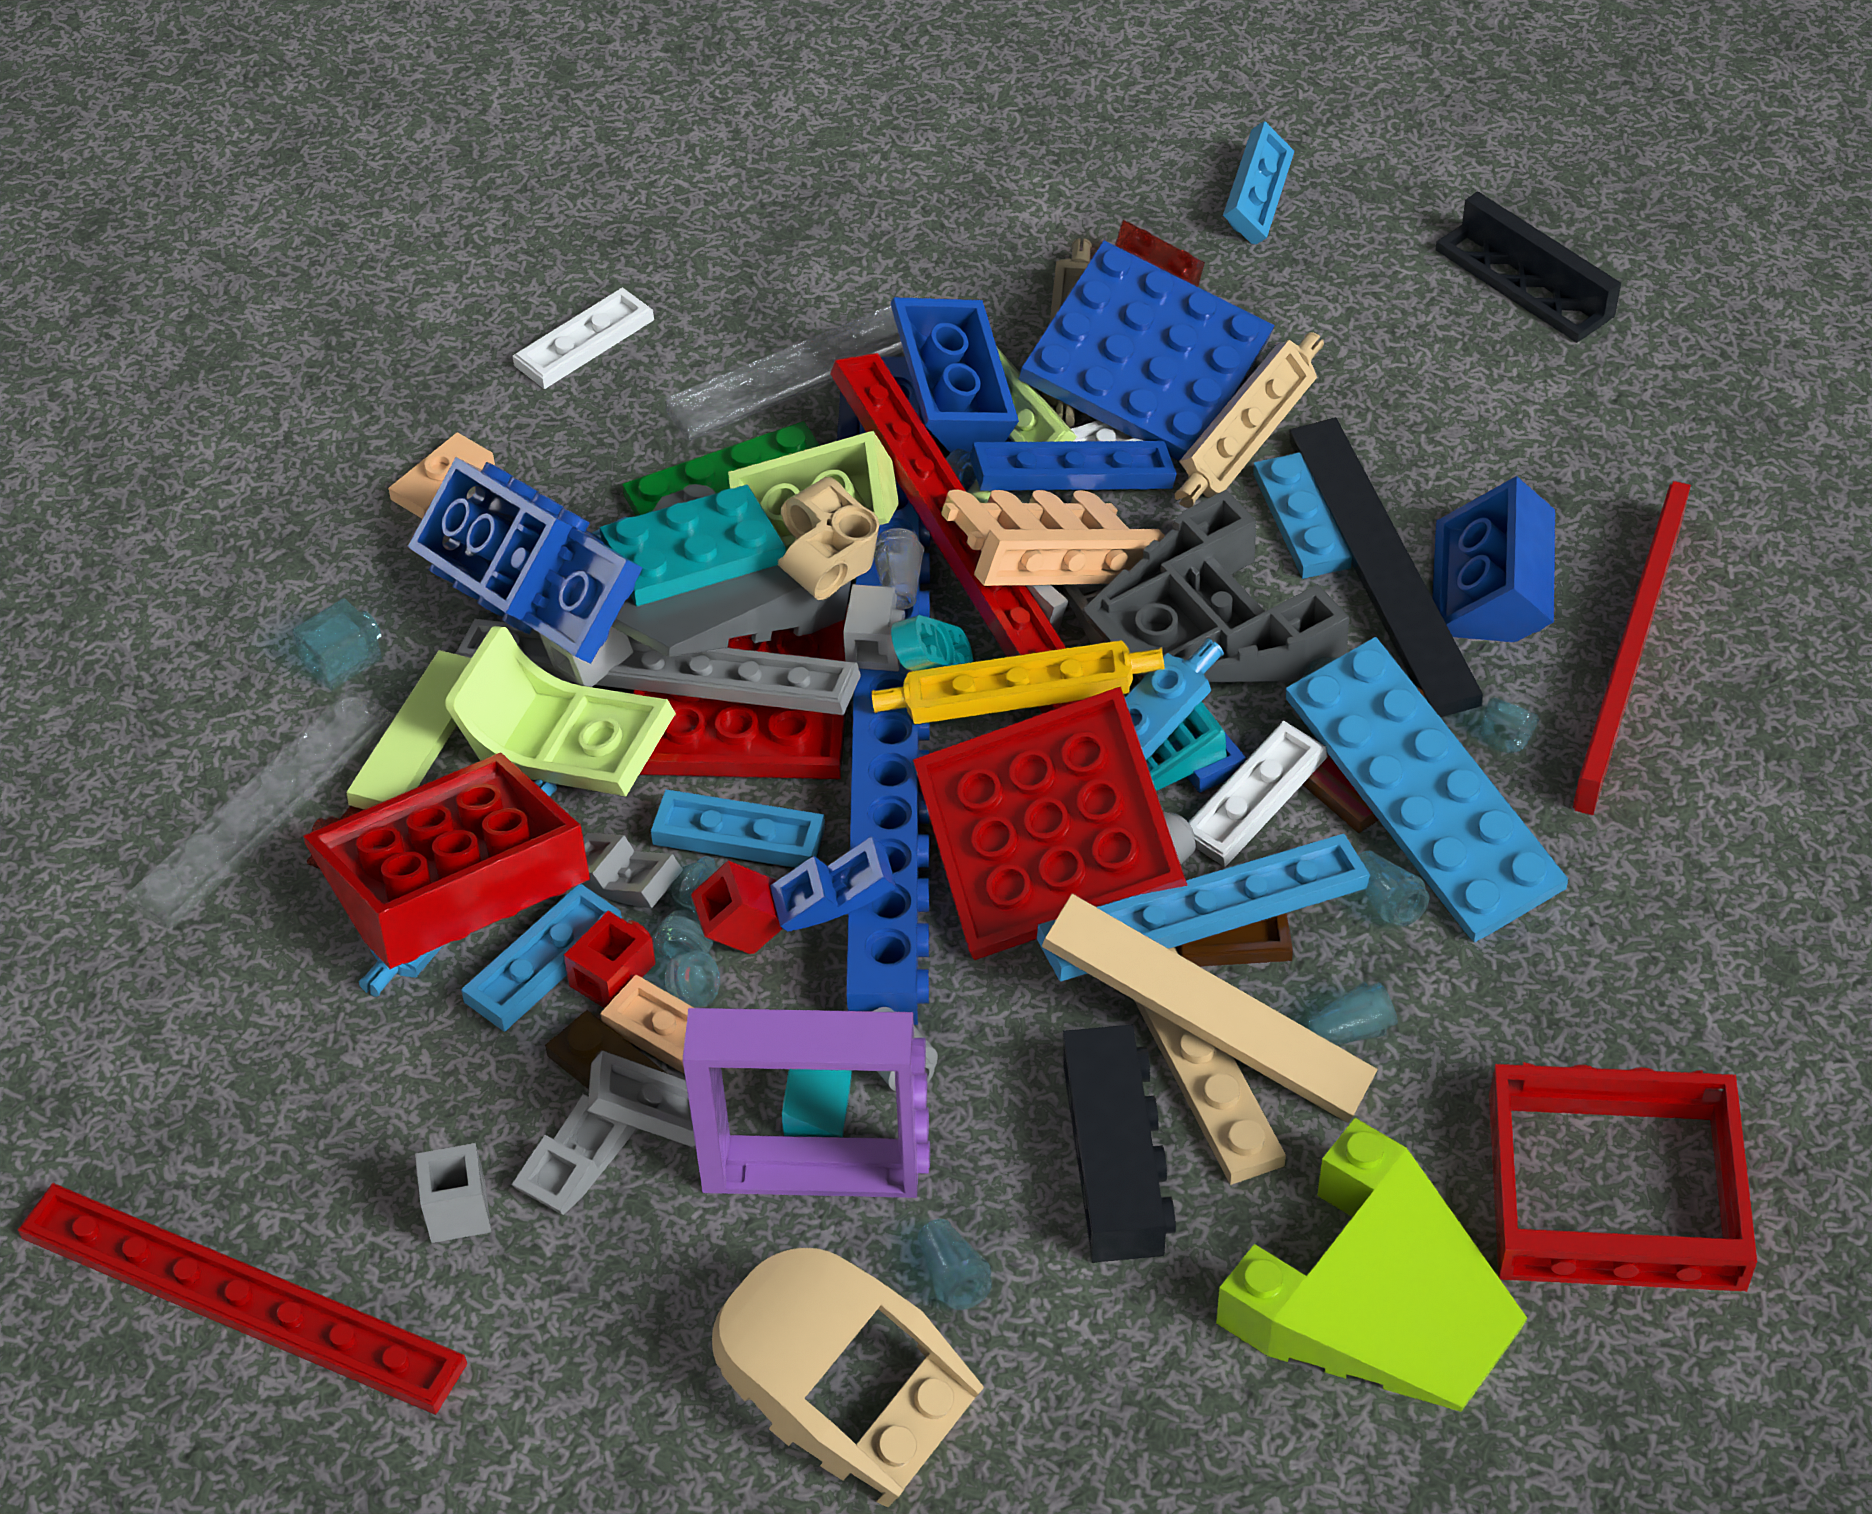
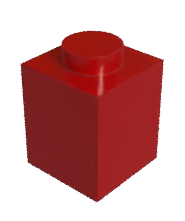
M728 860L691 893L704 936L748 954L756 953L783 929L780 927L770 887L776 880Z

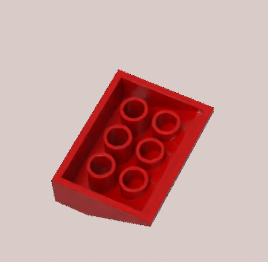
M501 752L303 836L306 847L362 939L389 969L412 962L427 952L452 941L461 940L476 930L501 919L512 917L523 909L552 896L561 895L568 889L590 880L581 825Z

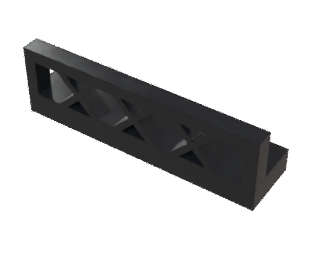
M1478 191L1465 199L1462 225L1436 241L1435 250L1576 343L1615 317L1621 282ZM1468 238L1481 246L1482 252L1463 251L1456 245ZM1490 264H1508L1517 270L1518 275L1498 274L1491 269ZM1526 287H1544L1553 293V298H1535L1526 292ZM1562 310L1581 311L1589 316V318L1576 325L1562 315Z

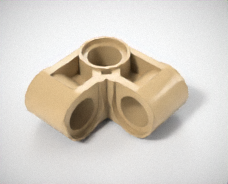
M824 477L789 498L782 505L781 516L788 531L797 540L788 548L785 555L778 560V566L817 600H824L830 597L840 587L859 575L866 573L871 568L879 531L878 518L872 511L865 508L846 492L838 481L831 477Z

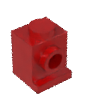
M609 910L564 954L569 986L604 1009L635 975L643 978L656 964L653 939L649 932L638 922L633 920L627 922Z

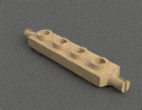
M1314 332L1307 333L1299 345H1296L1291 340L1277 344L1179 462L1186 470L1189 478L1175 492V499H1182L1179 502L1181 506L1186 508L1192 507L1202 493L1210 498L1226 490L1315 381L1317 375L1311 360L1324 345L1323 339L1317 341L1320 338L1318 334Z

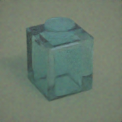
M345 598L292 629L301 663L330 690L335 689L382 659L378 643L381 631L375 619L367 611L359 612Z

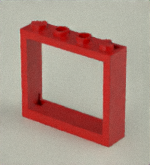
M1523 1062V1065L1495 1064L1489 1092L1498 1277L1500 1280L1747 1292L1757 1264V1254L1736 1075L1703 1073V1070L1692 1072L1654 1071L1644 1067L1622 1070L1599 1069L1588 1065H1574L1571 1067L1535 1066ZM1511 1111L1710 1120L1723 1238L1518 1229Z

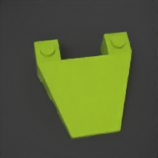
M1354 1118L1322 1158L1317 1196L1352 1216V1219L1307 1276L1254 1244L1219 1287L1216 1324L1269 1357L1288 1362L1289 1358L1323 1367L1325 1368L1324 1373L1345 1379L1347 1375L1382 1384L1384 1390L1462 1412L1525 1325L1527 1317L1409 1150L1366 1123Z

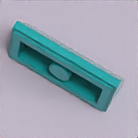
M789 1069L782 1108L784 1136L843 1138L853 1070Z

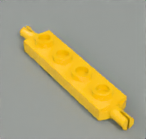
M1120 640L908 672L902 687L872 690L873 708L875 713L907 708V712L913 719L914 724L1078 701L1120 686L1123 694L1130 693L1129 688L1133 680L1132 674L1165 669L1162 647L1129 653V648Z

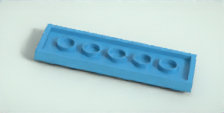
M1377 637L1372 638L1286 687V700L1315 738L1326 746L1328 755L1473 942L1492 934L1567 889V876Z

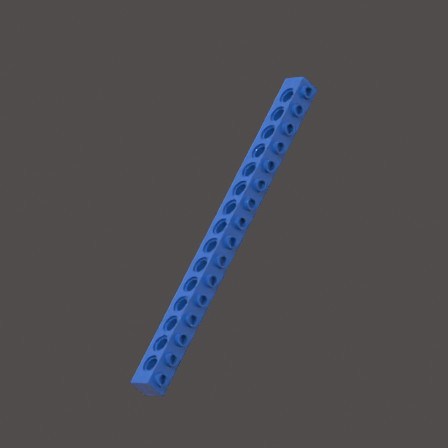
M881 357L924 424L906 357ZM860 423V434L867 433ZM895 479L899 505L889 523L879 525L872 566L866 573L856 577V585L895 587L897 595L896 609L905 611V619L917 615L930 618V592L920 591V584H930V553H920V547H930V533ZM900 663L899 671L859 668L861 677L853 695L850 850L871 836L884 845L896 888L873 902L848 913L847 1007L848 1011L872 1012L881 1007H889L895 1012H913V1023L918 1025V1004H929V970L918 969V957H929V923H918V912H929V878H919V868H929V834H919V824H929V813L923 792H919V779L913 759L929 754V749L919 750V741H930V722L914 724L913 719L907 712V708L875 713L872 702V690L903 686L908 672L912 670L904 668Z

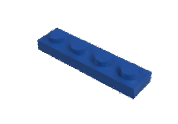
M1165 441L973 442L970 460L980 491L1173 489L1177 475Z

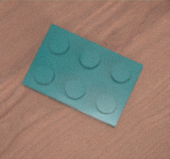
M748 484L726 489L719 493L688 502L677 503L670 507L636 517H628L599 527L603 544L643 568L630 595L636 607L778 565V560L786 553V546Z

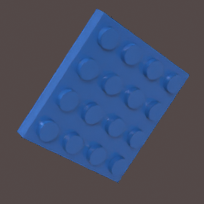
M1104 240L1022 366L1018 380L1133 438L1143 441H1165L1170 457L1180 461L1240 389L1269 340L1275 325Z

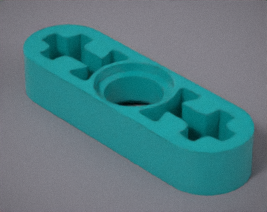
M922 615L892 624L891 636L894 650L900 663L906 669L917 671L973 662V654L968 638L958 626Z

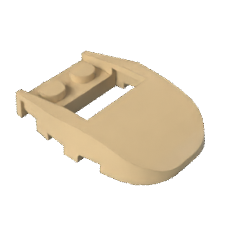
M790 1249L762 1261L749 1273L722 1306L713 1327V1354L723 1377L744 1401L752 1400L772 1422L769 1430L788 1446L794 1442L821 1460L822 1464L820 1466L844 1481L851 1473L883 1493L876 1502L886 1507H889L901 1495L904 1488L984 1388L923 1311L859 1267L834 1253L822 1249ZM878 1309L918 1342L916 1347L925 1356V1359L857 1444H855L834 1423L805 1400V1397Z

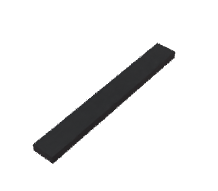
M1337 418L1289 429L1290 443L1295 453L1302 454L1352 555L1351 563L1416 688L1423 690L1425 699L1440 718L1481 707L1483 693Z

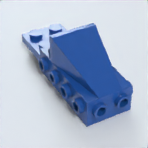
M455 457L408 547L432 563L428 569L429 571L453 583L452 586L478 600L477 603L482 607L502 616V620L507 624L529 635L535 629L573 656L591 664L599 648L606 642L609 630L625 600L632 594L635 582L643 568L603 544L604 542L601 541V537L587 531L590 524L589 521L538 493L539 491L513 478L514 476L489 462H486L481 470ZM475 487V493L471 498L467 499L468 491ZM446 535L450 537V539L443 544L444 536Z

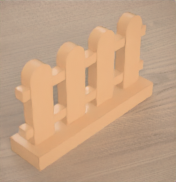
M950 490L941 515L947 521H955L968 536L966 543L973 550L982 551L974 575L984 586L1109 584L1122 570L1130 571L1143 558V550L1154 539L1159 542L1165 537L1159 529H1129L1116 515L1118 510L1112 503H1104L1097 495L1083 490L1075 491L1070 503H1063L1058 496L1044 490L1034 491L1029 503H1022L1015 495L1004 490H993L987 503H980L968 492Z

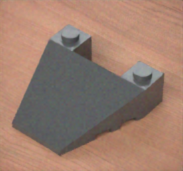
M688 485L683 490L662 497L653 511L667 508L677 503L715 494V492L704 485ZM776 565L637 607L631 596H629L611 627L667 657L728 648L729 638L751 634V640L754 643L771 641L772 631L793 628V633L797 636L813 634L845 619L851 581L840 587L830 597L824 600H817L780 566Z
M1227 490L1184 510L1173 521V529L1161 541L1158 542L1154 539L1143 550V558L1130 571L1122 570L1083 608V617L1106 642L1122 640L1129 648V653L1162 647L1163 657L1169 653L1174 657L1188 660L1207 638L1211 639L1212 642L1215 641L1222 648L1224 655L1219 657L1204 673L1208 682L1299 681L1347 653L1349 616L1318 584L1264 611L1231 576V574L1255 562L1256 520ZM1149 672L1135 675L1142 680Z

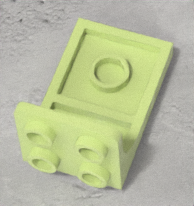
M493 626L489 630L447 695L445 702L446 709L480 761L501 752L532 780L540 779L543 782L620 796H627L676 714L668 699L580 686L563 681L533 663L519 648L506 627Z

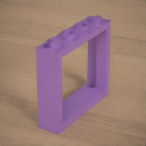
M688 1008L683 1066L703 1193L917 1198L918 1173L929 1174L930 1140H928L929 1107H927V1073H925L926 1038H914L913 1012ZM721 1068L895 1071L899 1139L730 1135Z

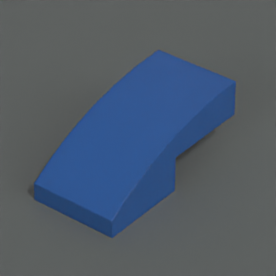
M871 836L828 866L815 856L811 857L771 884L770 887L780 927L788 932L821 924L857 910L896 888V883L885 846Z

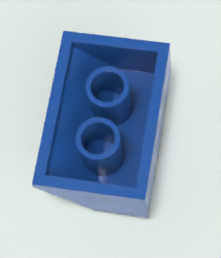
M893 297L890 305L925 426L952 455H970L973 442H1005L1019 420L983 300Z
M1518 476L1436 520L1432 599L1453 637L1517 642L1554 623L1555 509Z

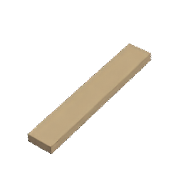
M1071 894L1041 946L1345 1122H1349L1354 1116L1378 1070L1074 894Z

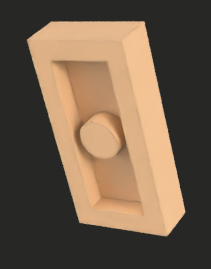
M635 975L600 1013L602 1022L628 1042L685 1074L683 1052L688 1008L694 1007L642 977Z

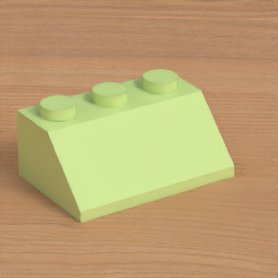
M874 431L728 472L730 489L748 484L786 546V551L797 539L792 536L783 522L781 516L782 505L786 500L824 477H831L838 481L846 492L877 516L879 525L889 523L899 505L893 461Z

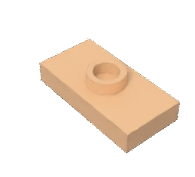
M457 432L388 488L390 499L423 519L455 457L482 470L486 462L495 465L493 453Z

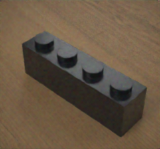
M1133 1024L1063 1031V1069L1092 1263L1164 1256L1166 1234L1176 1232V1221L1172 1197H1161L1159 1182L1167 1181V1165L1163 1145L1153 1146L1151 1131H1158L1159 1123L1155 1095L1145 1096L1143 1082H1150V1063L1147 1047L1136 1046Z

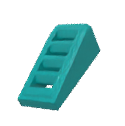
M1202 701L1194 707L1185 720L1178 725L1170 736L1146 760L1156 791L1193 774L1197 769L1204 768L1227 757L1225 732ZM1195 732L1199 737L1195 739L1192 733ZM1177 740L1183 749L1176 752L1170 742ZM1158 753L1164 762L1158 765L1152 755Z

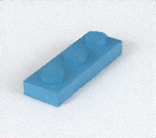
M1266 121L1251 129L1223 213L1230 226L1235 231L1241 233L1251 244H1258L1268 236L1294 155V150Z
M1296 453L1254 462L1253 475L1302 579L1350 569L1352 555L1302 454Z
M665 789L651 829L653 845L796 868L811 857H817L825 831L824 814Z
M577 885L461 989L464 1003L505 1032L567 976L564 954L608 910L622 918L621 911L584 885Z

